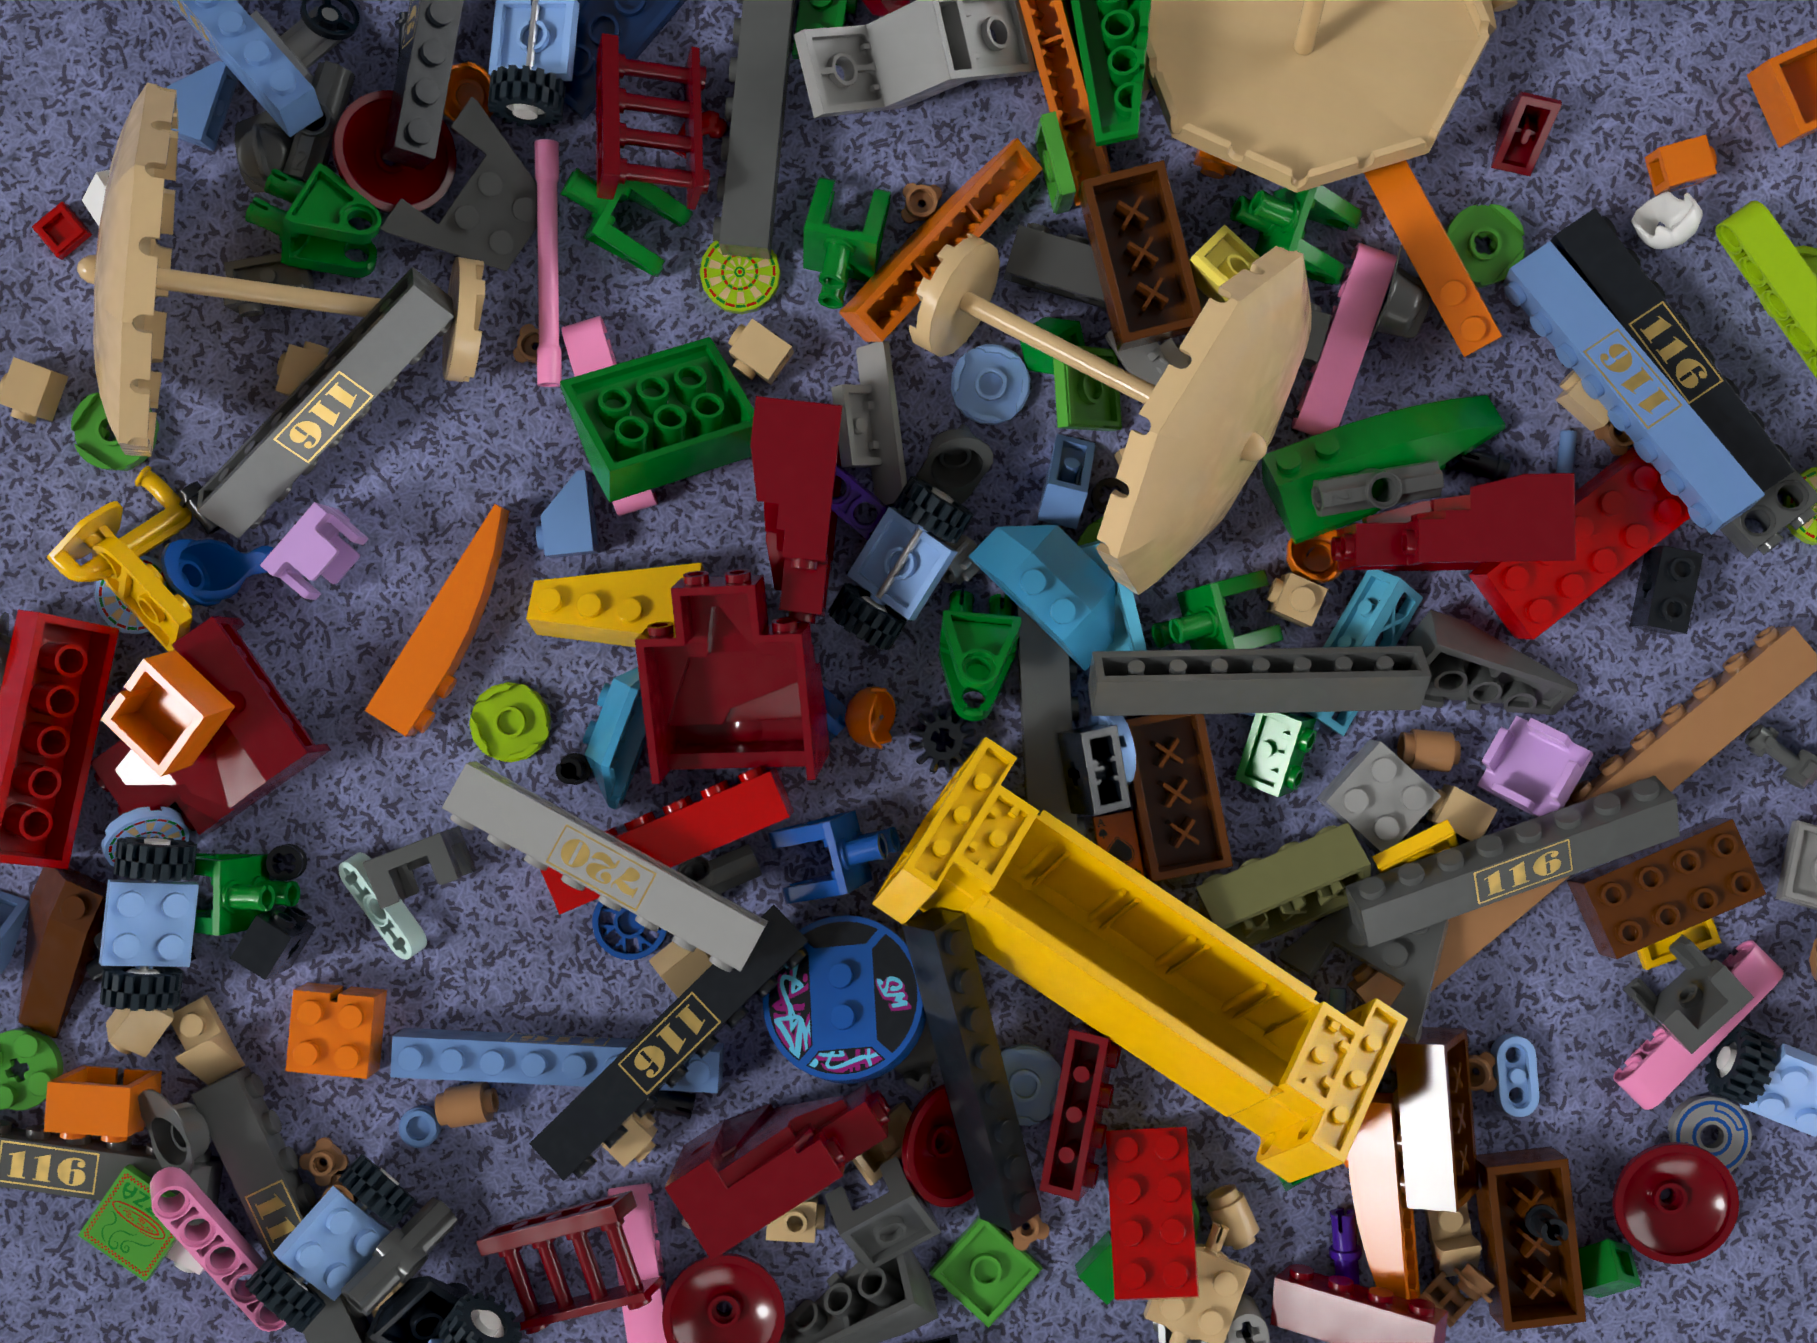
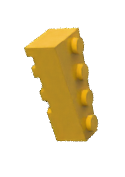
M701 562L535 580L526 620L536 635L636 647L635 639L649 624L672 622L673 627H675L671 587L683 578V574L705 570Z

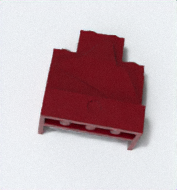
M756 396L750 449L752 453L756 499L759 502H764L766 544L774 589L781 591L779 610L789 613L788 617L796 618L797 622L815 624L816 616L825 617L830 570L832 571L838 515L831 509L833 497H839L842 478L835 476L836 463L841 466L839 436L843 406Z
M1574 473L1521 474L1470 487L1469 495L1422 501L1362 518V523L1337 529V537H1332L1331 540L1332 561H1337V570H1381L1383 572L1475 570L1484 562L1576 560Z
M747 569L730 570L725 572V576L709 577V572L693 571L683 574V578L671 587L675 627H673L672 622L651 623L635 639L652 784H660L670 770L756 768L759 766H806L807 780H816L830 754L820 662L815 663L810 622L797 623V619L794 617H782L771 621L772 624H768L764 575H751L750 570Z
M212 616L171 644L181 656L235 706L192 766L160 777L122 740L91 760V766L96 771L94 773L96 782L103 790L110 792L118 803L117 811L120 816L140 807L150 806L151 811H162L161 807H169L173 810L180 807L183 821L189 829L197 831L199 835L210 833L331 751L328 744H314L237 632V630L245 625L241 618ZM120 692L107 700L109 705L112 704Z
M867 1083L845 1097L840 1095L796 1105L793 1103L773 1108L771 1104L764 1105L727 1120L724 1119L685 1144L664 1188L712 1261L843 1177L845 1164L888 1137V1122L891 1121L888 1112L891 1109L879 1090L872 1092Z

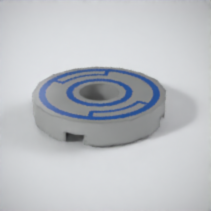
M1710 1094L1689 1097L1676 1107L1668 1122L1667 1131H1669L1670 1142L1689 1143L1709 1151L1726 1166L1729 1172L1741 1165L1750 1151L1752 1131L1748 1118L1739 1106L1719 1095ZM1708 1125H1715L1718 1129L1717 1140L1711 1145H1703L1700 1139L1701 1131Z

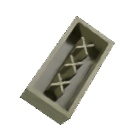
M1349 823L1338 827L1335 825L1327 826L1319 830L1314 837L1301 843L1297 841L1287 843L1280 847L1275 854L1263 859L1259 857L1249 859L1233 872L1226 875L1221 873L1206 878L1202 885L1196 887L1201 915L1251 948L1349 906L1345 886L1371 877V863Z

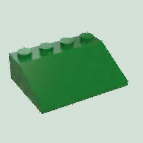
M711 337L560 381L561 391L593 474L609 503L752 457L750 444L754 408Z

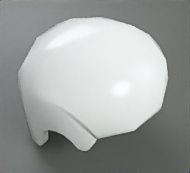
M1664 192L1648 200L1636 210L1631 222L1638 236L1647 246L1654 249L1673 248L1683 244L1696 233L1703 213L1696 200L1689 193L1684 194L1685 199L1681 200L1676 198L1671 192ZM1659 222H1661V223H1663V224L1665 225V227H1664V226H1661V225H1659V226H1657V225H1658Z

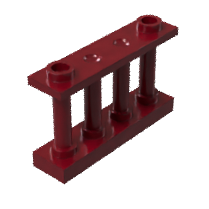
M602 33L596 55L597 198L613 200L618 184H625V180L687 188V209L691 210L696 209L701 194H707L710 172L709 169H703L701 91L705 88L706 66L700 65V48L691 47L685 67L626 59L625 54L619 53V36ZM625 75L684 84V101L626 93L625 88L619 87V79H623ZM624 110L685 118V135L627 128L626 123L620 122V114H623ZM625 145L684 152L686 153V170L627 163L626 158H620V148L624 149Z
M632 1191L496 1226L476 1241L481 1257L498 1253L500 1258L504 1257L523 1311L513 1320V1322H520L521 1329L519 1331L525 1330L526 1334H533L543 1330L551 1323L626 1305L629 1310H634L652 1301L651 1296L664 1284L662 1276L641 1281L622 1224L625 1222L624 1217L637 1207ZM600 1227L601 1231H606L625 1285L606 1289L587 1235L590 1229ZM565 1235L567 1240H572L590 1293L572 1297L553 1243L557 1237ZM532 1244L533 1249H538L556 1300L555 1302L538 1305L520 1253L523 1246Z

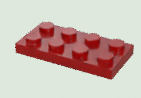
M1187 1127L1106 1131L1115 1300L1200 1298Z

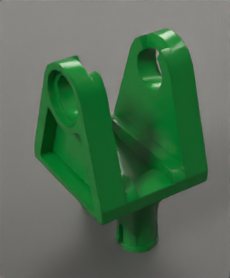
M318 163L306 183L276 168L271 171L266 180L264 192L291 203V207L288 211H285L255 197L247 209L245 221L279 236V240L282 241L281 262L288 266L353 278H363L370 275L375 270L377 262V249L371 240L379 233L382 222L381 214L377 208L356 190L352 189L331 169L321 163ZM355 217L364 218L369 221L371 227L366 230H357L348 221ZM350 249L362 250L368 256V260L366 262L352 261L346 257L345 252Z
M576 168L566 181L560 195L569 198L592 212L591 217L593 220L583 238L646 273L659 277L665 261L613 226L616 218L611 214L616 204L629 199L679 227L689 222L693 212L653 183L625 180V184H618L613 200L597 198V180L580 171L581 169Z
M819 177L804 225L803 268L821 272L819 274V282L822 284V288L818 296V302L827 308L839 309L843 307L848 278L867 282L876 273L890 206L891 191L874 189L863 231L855 229L852 232L833 228L829 224L835 196L833 189L836 180Z
M1321 185L1298 193L1287 188L1276 190L1273 195L1264 190H1259L1252 200L1243 195L1239 196L1232 206L1230 219L1259 231V238L1254 252L1260 257L1275 246L1282 247L1288 251L1296 250L1304 254L1307 278L1324 284L1338 285L1340 284L1345 266L1303 240L1305 236L1303 229L1306 220L1309 219L1342 231H1347L1349 226L1358 229L1363 212Z
M1265 569L1176 593L1182 617L1152 625V638L1156 646L1163 648L1174 643L1182 644L1185 641H1189L1191 650L1255 649L1284 640L1280 624L1235 635L1234 630L1229 627L1224 608L1227 605L1225 597L1269 585Z
M957 590L949 595V610H943L938 656L954 710L965 720L980 721L987 718L992 712L1013 666L1021 627V617L1013 616L1015 602L1006 594L1004 596L1003 609L1000 608L1001 594H996L989 598V614L973 613L975 598L968 591L964 592L963 605H960L961 590ZM968 692H979L985 698V702L979 708H970L963 700V696Z
M196 853L194 875L211 877L213 909H196L194 933L221 936L246 931L257 915L269 911L273 905L295 906L300 898L299 884L296 881H270L269 872L266 867L268 854Z

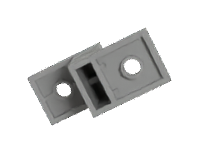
M916 0L866 25L803 29L794 34L814 118L901 109L967 81L1023 76L1036 71L1019 0ZM990 29L994 30L996 34V42L991 36ZM835 64L842 67L844 80L837 74Z

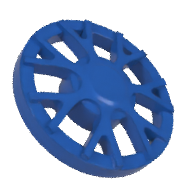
M601 902L597 903L592 918L593 932L599 945L610 955L624 960L641 959L654 952L663 942L667 931L659 928L657 931L659 936L656 941L651 943L642 936L645 927L635 921L636 914L625 908L616 911L603 907L604 904ZM601 911L616 914L614 924L599 923ZM600 927L606 928L607 931L602 934ZM615 929L622 938L612 947L604 937ZM637 937L639 952L627 953V939ZM643 943L649 946L645 950H643ZM619 945H622V946H623V952L617 950L616 948H617Z

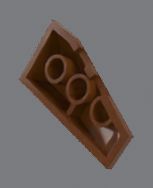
M43 867L30 896L18 1023L52 1038H58L87 972L86 963L93 959L97 950L94 937L103 930L107 884L71 868Z

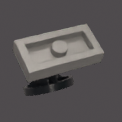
M302 0L300 7L302 19L280 36L257 10L250 15L252 19L310 84H312L314 76L308 68L339 42L351 37L356 32L360 20L359 12L351 0L337 1L349 9L354 24L342 18V13L338 8L331 5V0H322V5L320 7L316 6L309 13H307L306 4L310 0Z

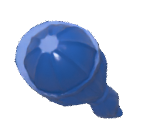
M179 539L165 546L161 553V567L172 594L181 595L189 605L213 606L219 604L221 600L235 595L247 577L268 573L260 564L274 548L261 546L249 553H241L227 543L213 539Z

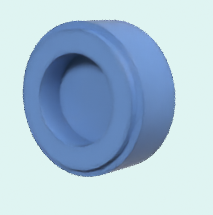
M424 1105L409 1109L399 1122V1134L402 1140L414 1148H424L432 1144L438 1138L442 1128L437 1121L435 1110Z

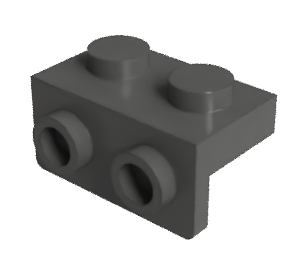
M282 252L224 262L226 277L315 289L312 270L288 266L282 263ZM223 298L224 306L239 313L241 317L259 316L264 314L265 308L277 307V305ZM279 306V309H281V310H296V309H300V308H292V307Z

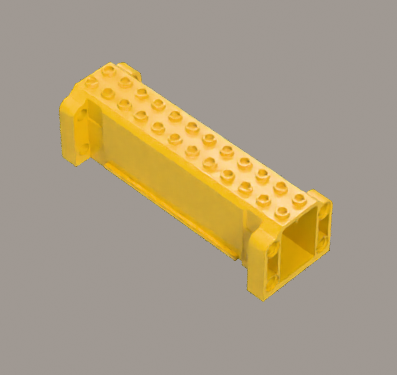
M985 737L953 775L924 817L885 879L872 905L901 924L906 923L918 909L925 912L931 908H938L965 914L974 949L1104 1036L1109 1037L1110 1040L1224 1116L1233 1118L1260 1136L1261 1144L1256 1155V1161L1285 1181L1291 1183L1344 1164L1408 1018L1378 998L1345 1014L1325 1001L1317 1002L1314 1000L1317 995L1315 990L1044 809L1038 815L1039 810L1001 785L1017 757Z

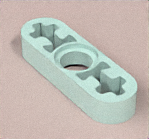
M361 852L353 855L339 865V875L342 882L391 950L401 959H410L427 945L423 929L401 899L398 903L380 909L363 862L371 858Z

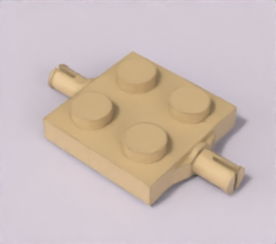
M1213 1222L1206 1244H1196L1200 1298L1148 1300L1143 1313L1145 1319L1164 1325L1173 1332L1169 1343H1187L1188 1339L1202 1340L1208 1343H1224L1251 1269L1247 1265L1229 1259L1221 1252L1226 1235L1229 1232V1228L1222 1224L1219 1225V1223Z

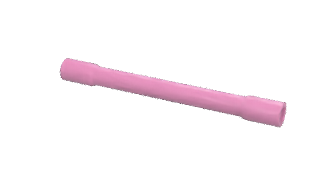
M540 139L534 142L538 240L539 345L537 348V385L541 387H560V381H562V351L559 345L557 188L559 181V142L550 139Z

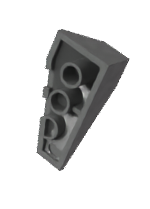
M1430 610L1409 635L1406 646H1422L1431 673V679L1422 705L1427 707L1442 708L1444 700L1466 701L1467 710H1480L1481 704L1503 703L1506 712L1555 715L1578 691L1576 683L1474 625L1434 610Z
M912 1249L871 1271L854 1254L858 1262L842 1277L837 1272L826 1280L830 1288L815 1302L806 1299L785 1318L784 1329L779 1343H878L904 1335L939 1318L930 1280Z

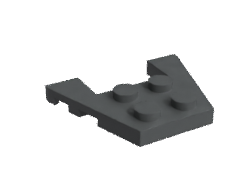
M471 97L450 126V129L485 154L481 163L438 224L400 198L380 229L386 233L463 258L484 261L485 265L507 271L537 228V183L479 102Z
M1347 906L1329 914L1283 950L1278 958L1283 964L1312 980L1332 949L1337 947L1404 987L1394 1000L1391 1008L1408 1018L1402 1035L1418 1043L1421 1038L1422 1023L1426 1009L1428 1010L1431 998L1430 991L1435 971L1438 970L1449 920L1368 948L1352 923L1350 908Z

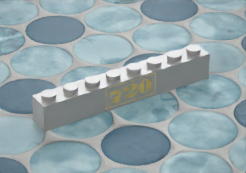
M477 761L465 764L442 806L444 810L452 813L450 820L468 830H473L475 826L489 834L487 840L504 850H510L511 846L526 854L524 860L530 865L544 871L548 867L563 874L561 880L570 887L583 891L585 887L600 894L598 901L616 911H620L622 907L637 915L635 921L640 925L656 932L659 927L674 935L672 941L675 944L691 952H694L696 948L711 955L709 961L727 972H731L733 968L741 972L768 923L767 920Z

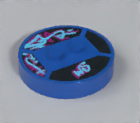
M843 915L827 917L805 926L799 931L810 941L804 947L809 952L808 955L792 970L785 966L775 976L779 983L763 998L765 1023L774 1044L794 1066L805 1073L825 1081L854 1084L873 1080L888 1073L911 1053L921 1037L927 1020L907 944L888 927L860 916Z

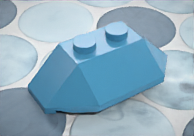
M1058 525L996 527L968 556L1083 670H1087L1091 665L1093 651H1105L1113 643L1116 582Z
M638 667L613 678L611 684H604L597 705L601 706L602 710L597 722L591 721L583 738V743L588 745L585 752L586 759L608 807L615 810L622 807L647 741Z

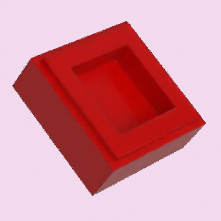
M63 201L32 226L33 230L48 248L61 260L93 235L69 205Z

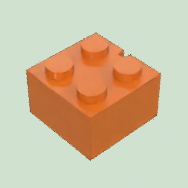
M1816 38L1768 59L1747 74V78L1778 148L1817 131Z
M176 650L144 658L124 685L127 690L117 695L100 720L151 769L162 777L192 766L235 706Z
M310 982L295 988L292 995L285 1071L368 1079L380 1069L387 990L351 986L343 991L342 985Z
M82 1065L48 1081L44 1132L60 1133V1138L68 1140L82 1139L87 1135L101 1136V1141L117 1143L126 1141L129 1136L143 1131L144 1127H146L141 1116L138 1096L143 1090L148 1089L161 1093L162 1071L126 1068L124 1069L123 1085H117L118 1068Z

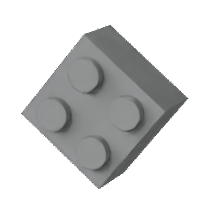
M1369 740L1316 799L1343 824L1349 823L1354 834L1375 853H1380L1398 844L1437 802L1441 795L1384 743L1377 740Z

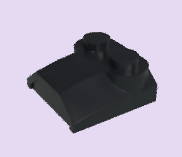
M431 1276L411 1278L379 1307L367 1332L368 1337L377 1343H428L430 1339H439L441 1324L458 1300L471 1293L470 1289L462 1283L446 1284Z

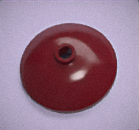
M393 90L375 91L359 97L342 113L333 134V157L341 179L374 205L378 211L390 214L400 198L420 212L436 204L450 188L457 164L454 141L443 119L434 161L422 170L395 162L393 166H389L383 162L381 155Z
M943 1084L934 1088L923 1097L911 1114L903 1137L902 1163L906 1179L919 1198L935 1206L955 1207L972 1199L974 1193L946 1088Z
M1683 1142L1661 1143L1638 1153L1621 1171L1613 1192V1213L1622 1235L1641 1254L1650 1259L1668 1264L1690 1263L1712 1254L1730 1236L1739 1212L1737 1186L1726 1166L1709 1151ZM1666 1188H1671V1195L1667 1199H1661V1192Z
M723 1253L712 1261L709 1256H705L685 1267L669 1287L662 1312V1325L667 1343H779L785 1322L783 1296L773 1276L766 1268L753 1259L732 1253ZM722 1301H727L732 1305V1309L729 1312L723 1313L718 1310L717 1305Z

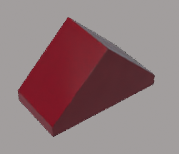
M1520 92L1503 109L1491 168L1531 176L1562 106L1561 100Z

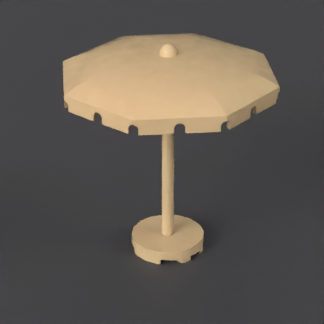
M1152 0L1145 66L1172 138L1298 193L1429 153L1489 41L1488 26L1490 19L1482 0Z
M152 83L145 85L134 102L116 145L105 189L96 255H88L82 258L77 265L80 277L87 283L94 285L93 345L95 371L108 423L125 455L152 457L157 413L149 412V408L158 409L162 372L151 371V363L163 362L167 319L166 312L154 310L155 297H168L169 291L359 317H365L381 300V298L172 270V248L160 246L156 239L160 240V234L173 235L176 190L165 189L164 180L176 181L179 131L171 130V128L178 129L179 124L177 90L163 88ZM456 257L452 266L448 295L452 297L454 322L443 335L442 348L443 378L448 381L469 382L470 377L474 378L482 337L479 325L485 298V280H482L484 261Z
M966 233L968 238L963 239L955 247L946 244L937 255L941 263L931 280L923 277L916 294L921 300V305L917 315L916 328L909 325L912 342L939 357L953 354L960 348L977 328L980 321H983L1144 404L1139 415L1150 421V431L1146 435L1136 430L1130 431L1116 475L1118 480L1128 486L1129 494L1126 495L1117 490L1110 494L1097 535V539L1101 542L1096 547L1104 563L1109 565L1108 569L1115 581L1127 587L1135 594L1140 595L1163 577L1220 524L1259 460L1266 455L1267 447L1273 439L1304 357L1311 332L1312 308L1304 254L1296 250L1288 251L1282 247L1275 246L1254 261L1250 271L1243 269L1219 286L1218 294L1229 300L1221 303L1209 298L1179 347L1181 352L1192 358L1191 364L1183 369L1169 364L1155 386L991 303L1000 266L998 249L991 243L971 233Z

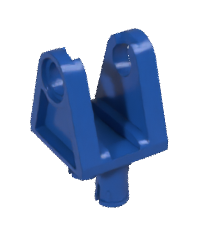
M855 810L792 825L768 833L772 849L823 840L824 847L829 848L834 868L831 870V874L790 884V886L782 888L786 904L848 894L873 880L868 862L878 859L883 860L888 857V853L900 851V838L895 827L863 834L860 831Z

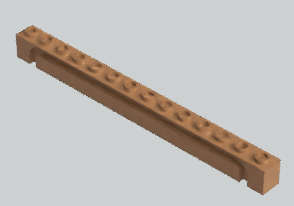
M1770 626L1762 630L1753 639L1755 645L1746 653L1741 651L1728 658L1722 665L1725 670L1715 679L1709 677L1698 683L1691 691L1694 696L1685 704L1677 703L1668 708L1660 717L1663 722L1652 731L1651 729H1646L1640 732L1630 741L1632 748L1622 756L1619 754L1614 755L1603 762L1599 767L1601 773L1591 782L1585 780L1577 784L1564 807L1652 776H1656L1672 792L1817 671L1816 652L1794 626ZM1568 877L1448 919L1449 926L1431 991ZM1362 963L1353 971L1352 977L1354 979L1347 984L1363 1004L1378 998L1390 1007L1404 987L1365 963Z

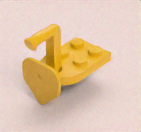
M145 466L137 476L135 486H142L149 491L165 508L163 511L118 539L115 534L121 526L123 507L118 501L110 502L80 520L48 554L47 559L69 580L76 582L104 580L114 594L169 652L175 650L171 644L189 633L193 619L192 609L181 595H173L164 585V579L160 572L150 563L145 565L140 557L185 529L191 522L192 513L187 507L182 508L179 505L180 498L170 486L156 473L151 471L150 466ZM92 553V559L81 566L75 561Z

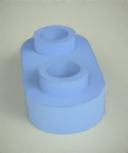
M1505 1034L1500 1036L1491 1048V1054H1493L1496 1060L1493 1066V1076L1497 1079L1494 1098L1499 1108L1515 1117H1525L1537 1108L1540 1098L1536 1052L1534 1046L1527 1039L1516 1034ZM1514 1047L1516 1051L1515 1057L1507 1060L1506 1051ZM1517 1087L1519 1089L1518 1097L1510 1100L1509 1092Z

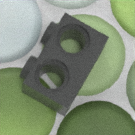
M1796 470L1764 492L1765 495L1752 508L1720 529L1747 559L1758 550L1763 555L1767 554L1784 540L1780 533L1791 525L1795 530H1798L1816 515L1813 508L1817 504V492ZM1777 495H1789L1795 502V508L1782 506L1777 499ZM1753 519L1758 521L1763 528V532L1753 533L1749 531L1745 526L1744 520Z

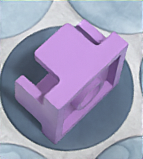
M314 502L260 566L270 575L281 578L304 599L316 600L321 593L307 582L302 575L311 581H315L322 575L331 584H337L360 558V554L340 538L339 532L353 543L364 545L369 538L349 522L350 519L339 509Z
M1516 716L1509 729L1503 727L1499 729L1483 757L1482 763L1486 766V770L1477 786L1485 792L1535 817H1540L1564 808L1589 764L1593 753L1573 743L1565 733L1533 718L1527 721Z

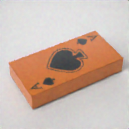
M1133 810L1092 816L1097 845L1144 876Z

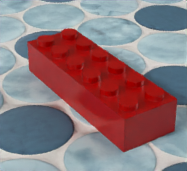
M1633 446L1624 455H1621L1575 491L1576 560L1484 562L1469 573L1468 576L1514 638L1534 640L1690 518L1688 507L1678 495L1671 494L1664 487L1661 481V474L1651 463L1643 461Z
M18 609L0 690V863L58 869L69 868L120 628Z
M759 766L738 775L740 782L729 786L726 779L700 791L702 798L692 802L690 795L662 807L664 815L655 818L653 811L624 823L626 831L618 834L616 827H613L604 832L671 868L787 819L792 815L794 809L776 767L766 770L765 767ZM550 867L546 871L541 870L559 915L596 900L600 896V894L587 887L583 891L570 887L561 880L563 874Z

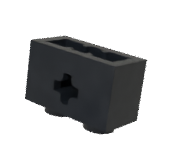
M1664 545L1652 547L1648 550L1643 558L1629 627L1667 635L1687 634L1704 554Z
M1090 725L1057 733L1071 813L1096 816L1131 807L1117 725Z
M281 906L259 914L251 923L230 959L262 979L267 980L293 966L316 926L307 921L309 919L307 913L295 906L286 908Z

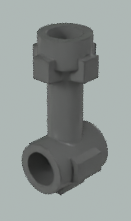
M1759 724L1748 733L1745 743L1751 747L1749 751L1757 757H1762L1766 753L1787 769L1782 777L1787 782L1800 789H1805L1808 784L1812 785L1817 779L1816 755L1803 749L1796 755L1775 740L1779 732L1772 727H1764Z

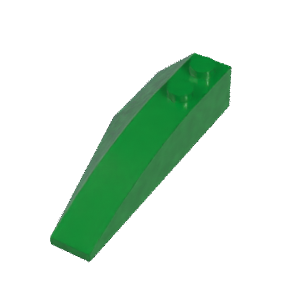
M1071 0L1096 147L1138 138L1152 0Z
M1487 395L1411 406L1352 422L1267 453L1262 458V482L1294 544H1298L1362 520V518L1374 515L1381 510L1379 508H1370L1320 517L1316 514L1315 507L1312 504L1311 489L1313 487V480L1359 473L1367 468L1384 469L1432 460L1438 461L1440 470L1446 468L1448 461L1458 455L1464 456L1503 431L1506 424ZM1377 479L1372 486L1371 493L1373 498L1378 497L1383 490L1381 479Z

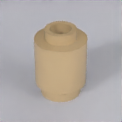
M1234 1184L1225 1185L1210 1192L1206 1196L1209 1204L1206 1209L1212 1222L1229 1228L1223 1245L1232 1246L1233 1249L1239 1250L1253 1244L1256 1240L1254 1236L1259 1232L1260 1228L1244 1193L1238 1191Z

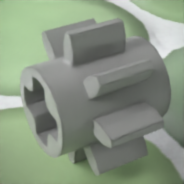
M961 535L956 544L947 542L943 538L940 539L958 552L941 580L947 583L956 581L960 585L964 580L969 581L980 571V568L968 557L978 547L971 538Z

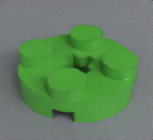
M1490 204L1489 206H1469L1457 214L1445 229L1476 287L1483 288L1503 281L1509 269L1524 258L1525 249H1523L1524 242L1522 236L1525 234L1523 226L1519 219L1503 206ZM1486 236L1490 238L1491 242L1488 246L1492 251L1490 255L1485 252L1481 254L1475 249L1476 243L1474 242L1475 237L1480 240Z
M96 392L88 395L80 402L72 416L71 430L75 431V440L77 444L74 443L75 448L85 461L95 467L109 471H129L148 458L147 456L125 455L116 437L112 441L108 439L111 432L106 429L109 423L100 393ZM157 420L153 449L155 447L157 441V433L159 431V423Z
M15 1028L0 1034V1110H26L46 1101L47 1082L61 1076L63 1073V1059L60 1050L48 1036H43L29 1028ZM16 1058L20 1064L27 1063L29 1066V1070L24 1073V1080L12 1073L11 1068L15 1066L14 1060Z

